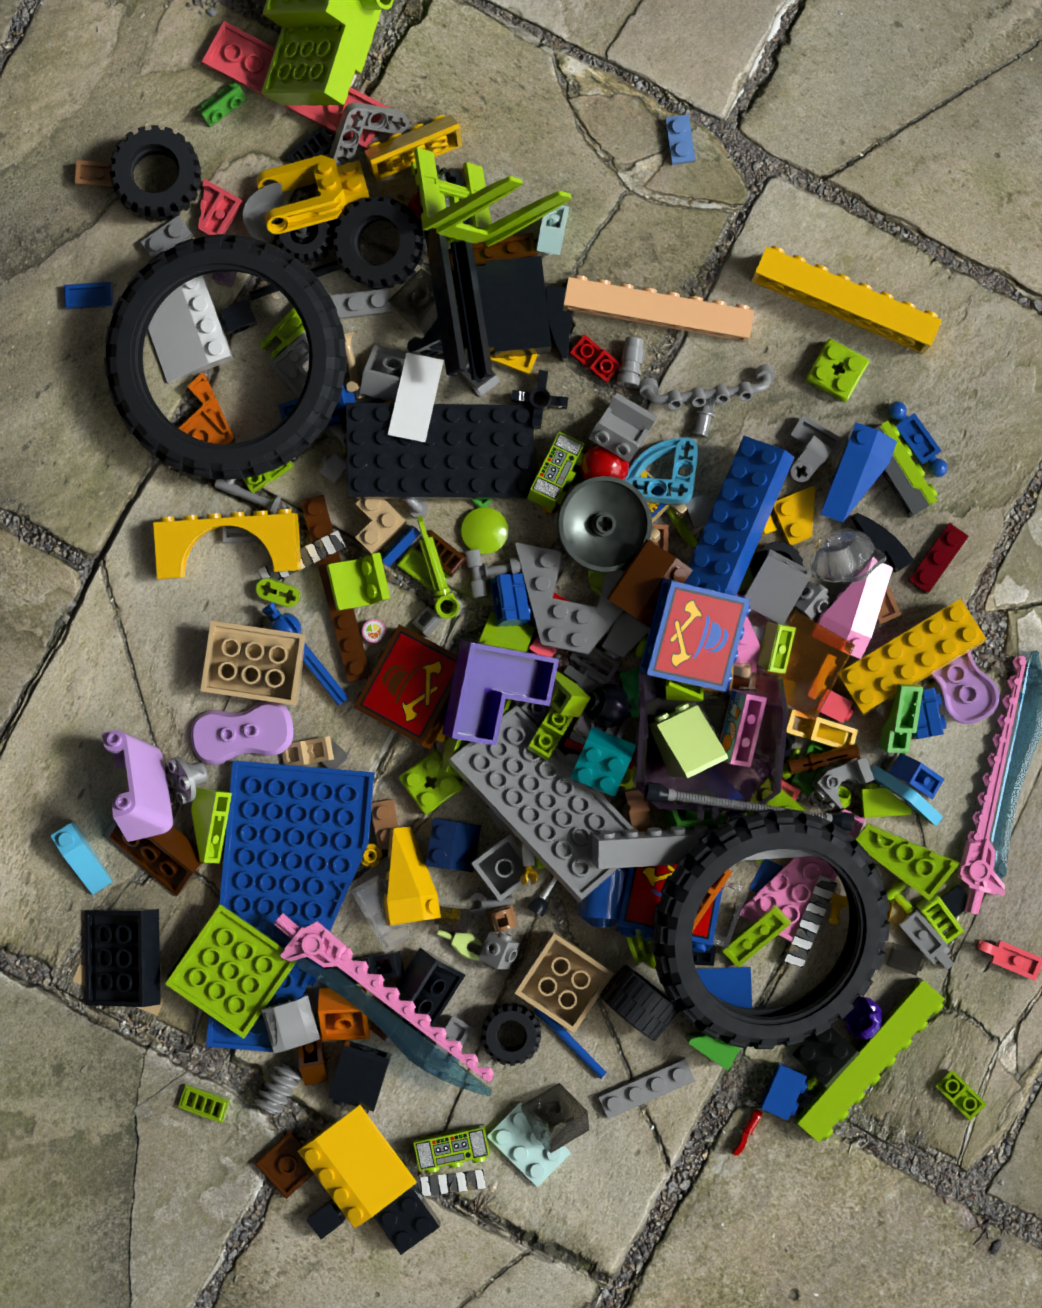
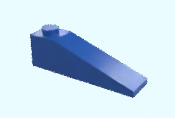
M855 422L849 432L820 515L843 523L889 465L897 441L879 430Z

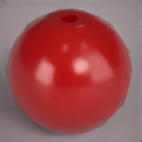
M595 444L582 457L580 470L584 480L599 476H611L625 480L628 476L629 462L599 444Z

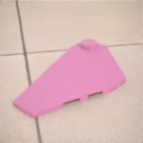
M871 558L852 579V583L848 588L837 595V600L829 609L826 608L821 613L811 636L842 652L861 659L872 637L893 567Z

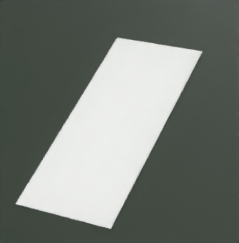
M406 353L388 435L420 442L426 441L444 360Z

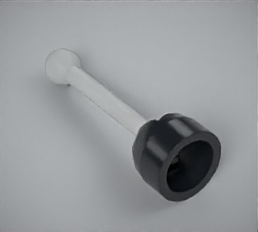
M555 877L551 880L542 897L533 898L527 906L528 909L541 917L547 911L545 899L557 881Z

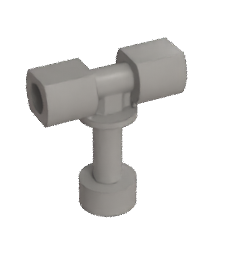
M479 549L465 552L468 569H471L473 581L471 586L474 599L488 597L486 582L490 581V576L522 573L519 557L510 558L509 564L487 567V563L482 564Z

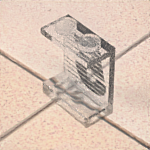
M729 882L728 886L724 885L722 890L737 895L738 898L724 935L715 932L713 940L714 944L724 948L729 946L747 894L743 892L744 887Z

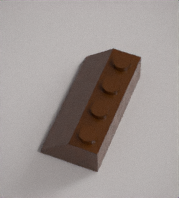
M114 820L104 836L176 897L204 864L200 862L198 846L173 826L166 833L128 842Z

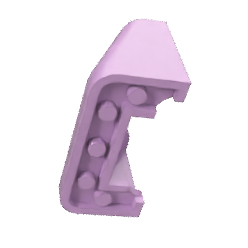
M120 730L103 732L102 739L105 749L112 753L116 767L118 769L124 767L127 772L129 792L117 795L112 802L113 818L126 840L130 842L168 832L173 825V816L164 757L160 749Z

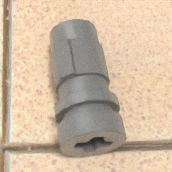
M626 337L621 358L622 364L618 368L617 385L626 388L639 387V377L642 373L640 365H643L645 355L643 339Z

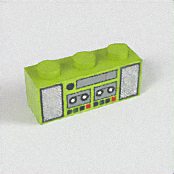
M559 432L530 489L527 499L552 511L556 503L561 505L566 495L563 489L566 484L571 485L576 474L572 470L575 465L580 466L582 457L585 454L582 452L584 443Z
M484 1124L414 1139L419 1171L425 1170L426 1173L437 1172L440 1170L439 1167L449 1165V1168L460 1167L463 1165V1162L472 1160V1163L483 1162L486 1160V1157L490 1156Z

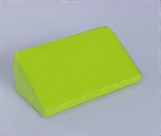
M767 622L757 664L758 668L771 672L786 673L796 631L795 627Z

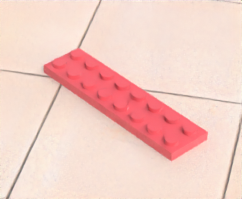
M223 21L202 63L266 97L261 92L275 47ZM351 87L349 88L348 97L344 105H281L335 134L343 110L350 103L357 102L389 108ZM381 114L373 115L371 123L378 122L381 119ZM363 129L358 146L367 150V147L371 145L378 131ZM346 132L343 138L350 140L353 137V132Z

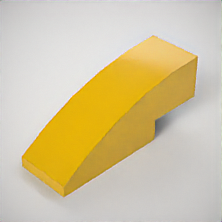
M788 708L784 709L778 731L833 748L853 745L858 733L857 729Z

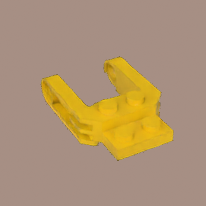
M319 155L264 170L256 177L258 190L265 187L262 185L264 181L273 180L275 181L274 183L282 185V193L317 183L320 196L277 207L266 213V226L268 231L273 234H282L337 219L345 211L344 207L346 204L358 201V199L363 197L370 198L360 161L336 166L335 159ZM275 218L284 219L280 224L271 223Z

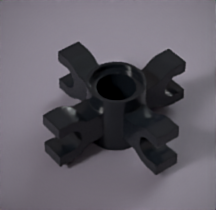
M539 370L537 388L533 389L531 393L512 390L511 402L527 403L533 407L532 426L535 429H541L543 411L549 406L567 409L569 397L551 396L546 389L548 371ZM542 394L546 397L547 401L543 405H537L533 401L534 396Z

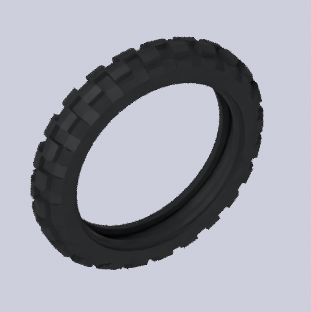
M216 234L205 235V237L196 239L191 238L175 244L174 247L160 252L149 260V263L143 269L136 272L127 283L128 286L122 296H119L112 311L113 316L110 325L107 326L105 338L106 357L104 358V366L110 388L108 390L113 404L116 406L121 420L128 431L136 437L141 446L153 456L165 462V464L179 471L209 479L231 480L259 476L289 463L296 456L302 454L313 444V441L323 432L331 420V416L336 405L339 403L343 391L347 365L343 325L331 296L327 293L320 280L297 258L283 249L270 243L241 235ZM214 272L246 273L259 277L273 285L288 299L296 310L303 324L308 342L309 366L307 378L302 393L293 409L277 426L267 433L236 444L205 442L177 428L156 405L144 374L143 348L150 322L159 306L174 290L196 277Z
M768 809L755 811L754 814L748 816L740 815L725 821V825L716 830L711 829L699 838V843L690 851L687 849L676 864L678 866L671 876L668 875L660 891L662 895L659 904L655 906L652 920L654 931L651 936L652 954L655 958V969L659 981L670 1001L686 1020L713 1039H719L728 1045L740 1048L747 1046L754 1047L755 1049H773L779 1045L788 1047L802 1043L806 1037L811 1035L816 1037L830 1029L831 1023L839 1017L843 1019L854 1009L853 1004L860 995L864 997L873 983L871 978L875 970H879L885 955L883 948L885 941H888L890 922L887 920L889 903L887 892L882 885L883 879L876 864L872 862L868 852L857 840L831 821L817 815H810L803 811L785 809L784 811ZM768 850H800L823 859L840 878L849 906V926L846 941L837 962L828 975L814 989L797 1000L765 1009L735 1006L719 999L708 991L701 981L694 964L692 930L698 908L715 881L741 860Z

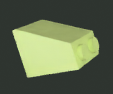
M683 703L675 707V712L669 715L667 712L654 717V722L648 724L670 777L689 778L728 759L727 753L698 705Z

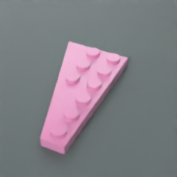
M842 809V810L840 811V812L852 813V812H850V811H848V810H846V809ZM854 814L853 829L851 832H847L854 839L859 834L865 819ZM817 856L793 857L741 908L739 915L754 922L775 904L791 920V924L779 936L793 942L819 876L821 875L835 881L837 874L826 861Z

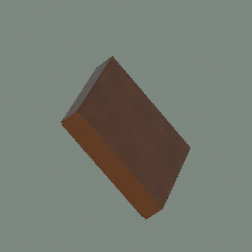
M291 1130L255 1162L260 1171L286 1199L314 1174L298 1152L304 1144Z

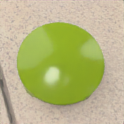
M481 507L471 511L465 517L461 527V534L464 543L470 550L479 549L480 554H490L503 547L508 537V525L500 512L493 508Z

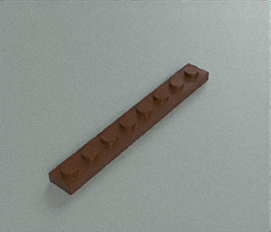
M324 495L301 500L311 542L313 543L333 533ZM339 551L317 561L347 680L350 683L367 678L370 668L354 608L336 610L327 565L341 562Z

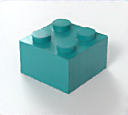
M591 727L570 778L615 797L632 759L636 745Z

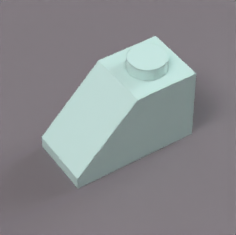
M562 205L543 217L537 251L548 255H560L569 206Z

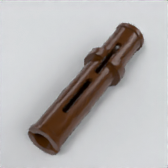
M855 743L813 754V752L807 753V756L787 760V766L791 775L807 770L813 772L817 771L819 767L860 758L858 745Z

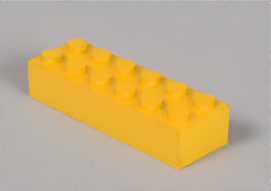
M960 598L840 671L838 678L862 716L894 698L898 684H917L986 641V637Z

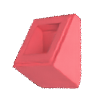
M538 635L528 649L533 653L552 657L558 648L542 645Z

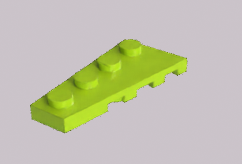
M867 823L855 838L872 858L929 901L959 865V862L870 823Z

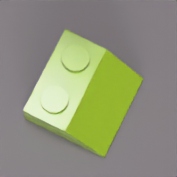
M491 612L479 643L527 652L535 627L527 624L498 627L496 614Z

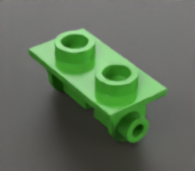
M236 82L233 84L229 83L217 93L220 97L219 100L212 96L200 105L201 108L198 111L210 127L248 100Z

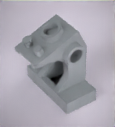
M864 757L850 760L821 772L811 784L815 788L814 793L821 800L827 801L825 806L828 809H841L843 807L838 796V788L841 782L849 780L852 785L870 782L874 780L868 761Z

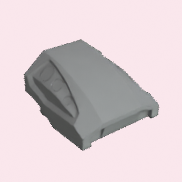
M307 994L302 995V998L299 997L282 1004L278 1003V1005L261 1008L274 1053L286 1051L320 1039Z

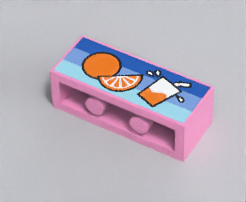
M732 689L720 743L728 756V759L724 760V762L751 767L767 700L766 697L752 692Z

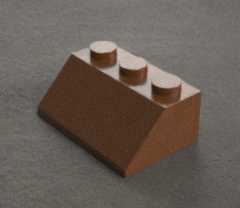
M646 539L607 597V600L638 622L650 628L663 577L685 583L693 570L670 553Z

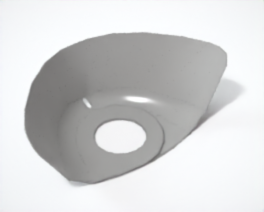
M273 183L259 189L247 200L243 210V221L252 238L271 243L274 239V234L269 232L267 226L261 223L260 217L263 212L282 206V185L280 183Z

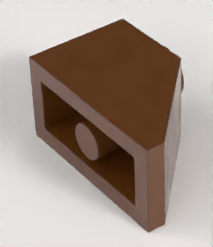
M320 1026L317 1027L319 1040L298 1047L299 1069L305 1086L328 1081L327 1062Z

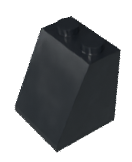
M347 1040L340 1055L328 1098L333 1099L332 1103L340 1106L350 1104L357 1107L361 1105L367 1114L369 1111L374 1112L392 1054Z

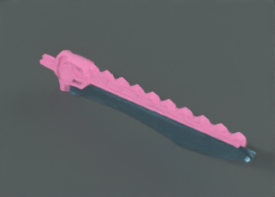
M1037 650L1032 651L1030 654L1022 693L1020 688L1026 657L1016 656L1012 661L1016 675L1010 676L1007 680L1011 695H1006L1002 700L1006 714H1001L997 719L1001 733L995 734L992 738L996 753H991L987 758L991 772H986L982 777L986 791L980 792L977 796L981 811H976L972 816L976 830L970 831L967 835L968 840L965 842L957 873V878L965 883L966 887L970 888L964 911L977 915L984 892L994 895L999 894L1000 896L1005 894V885L1001 879L1007 873L1006 866L1017 802L1026 772L1041 738L1042 670ZM1020 702L991 844L989 841L1016 707L1017 703Z
M284 913L276 920L274 924L292 939L285 947V951L281 953V958L288 961L296 960L298 968L321 981L362 1011L395 1043L409 1061L424 1071L454 1086L491 1096V1088L463 1068L458 1062L461 1061L488 1082L493 1079L494 1072L492 1068L477 1066V1061L479 1060L476 1054L462 1053L463 1046L461 1042L447 1040V1032L444 1027H431L430 1021L432 1020L428 1014H416L414 1012L416 1006L413 1001L400 1000V992L395 987H384L383 981L385 980L381 974H369L367 972L369 966L366 961L352 960L353 952L351 949L346 948V945L321 923L316 921L309 926L300 928ZM311 960L322 967H339L452 1055L449 1057L338 970L323 969Z

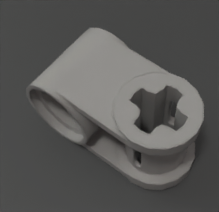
M813 435L793 463L791 468L793 479L798 482L807 481L817 468L824 463L833 449ZM806 466V470L802 472L798 470L799 467Z

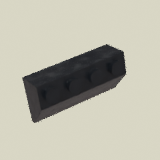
M420 947L395 988L400 992L399 999L413 1001L416 1006L414 1012L416 1014H428L432 1020L430 1021V1026L434 1027L466 975L441 958ZM387 1004L383 1005L369 1028L385 1042L413 1055L417 1054L427 1038L426 1034Z

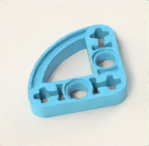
M674 438L653 445L633 462L625 481L633 486H638V490L646 502L678 505L688 503L693 496L698 460L697 443L690 438ZM689 446L691 447V450H689L687 460L685 459L684 450H686V447ZM675 453L672 480L640 477L646 467L653 461L664 455ZM686 466L691 469V472L686 476L678 474V470L681 467ZM645 486H647V493H648V494H645V493H644V490H646V489H645ZM656 486H661L665 489L664 493L659 496L653 495L651 492ZM669 487H671L672 491H670L671 496H669ZM680 489H685V493L682 496H678Z

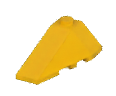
M411 826L390 829L388 858L391 860L390 872H386V880L389 881L388 894H384L387 926L441 918L438 894Z

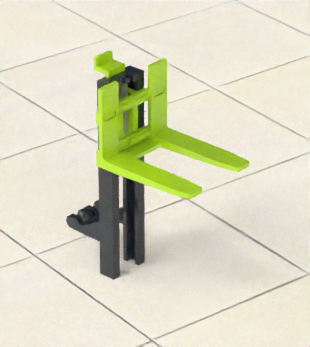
M416 147L414 149L415 162L411 163L412 177L416 179V186L418 187L422 225L425 233L438 318L423 338L414 337L410 339L407 343V349L410 353L416 354L419 352L423 356H436L438 359H443L446 375L453 377L458 376L459 371L464 372L467 370L464 350L467 349L471 380L480 382L493 376L472 243L484 241L486 246L490 247L558 209L572 199L571 194L563 191L554 192L492 223L489 206L522 186V179L508 176L486 186L483 167L466 162L463 164L466 188L463 187L461 172L452 169L447 170L445 167L439 168L435 164L434 152ZM472 217L473 226L469 225L468 218ZM447 243H450L457 292L463 323L462 332L460 329Z

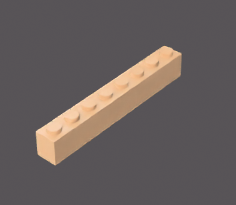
M574 275V278H568L564 300L565 310L748 342L750 338L754 310H749L747 305L736 304L735 307L727 306L726 302L720 300H713L710 303L703 301V298L698 296H689V299L682 298L679 293L675 292L660 294L653 288L638 290L634 289L633 285L621 283L620 286L610 285V281L597 279V282L588 281L587 277L581 275Z

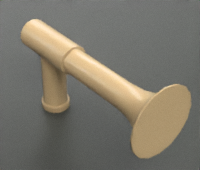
M356 332L344 334L347 366L351 382L347 383L346 388L349 392H354L355 399H361L366 396L360 394L362 381L351 345L352 337Z

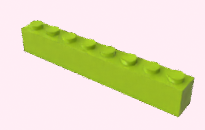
M919 978L885 1016L875 1036L865 1039L856 1049L860 1054L828 1088L824 1086L795 1119L796 1123L818 1143L822 1139L824 1141L827 1140L834 1131L832 1127L838 1121L840 1123L844 1121L849 1115L848 1109L853 1104L857 1105L864 1098L865 1094L863 1092L868 1086L873 1087L881 1078L879 1074L883 1069H889L895 1063L897 1053L900 1050H906L912 1043L911 1037L916 1032L920 1033L928 1024L926 1020L932 1014L936 1015L943 1008L944 1004L942 1002L945 998L926 981Z

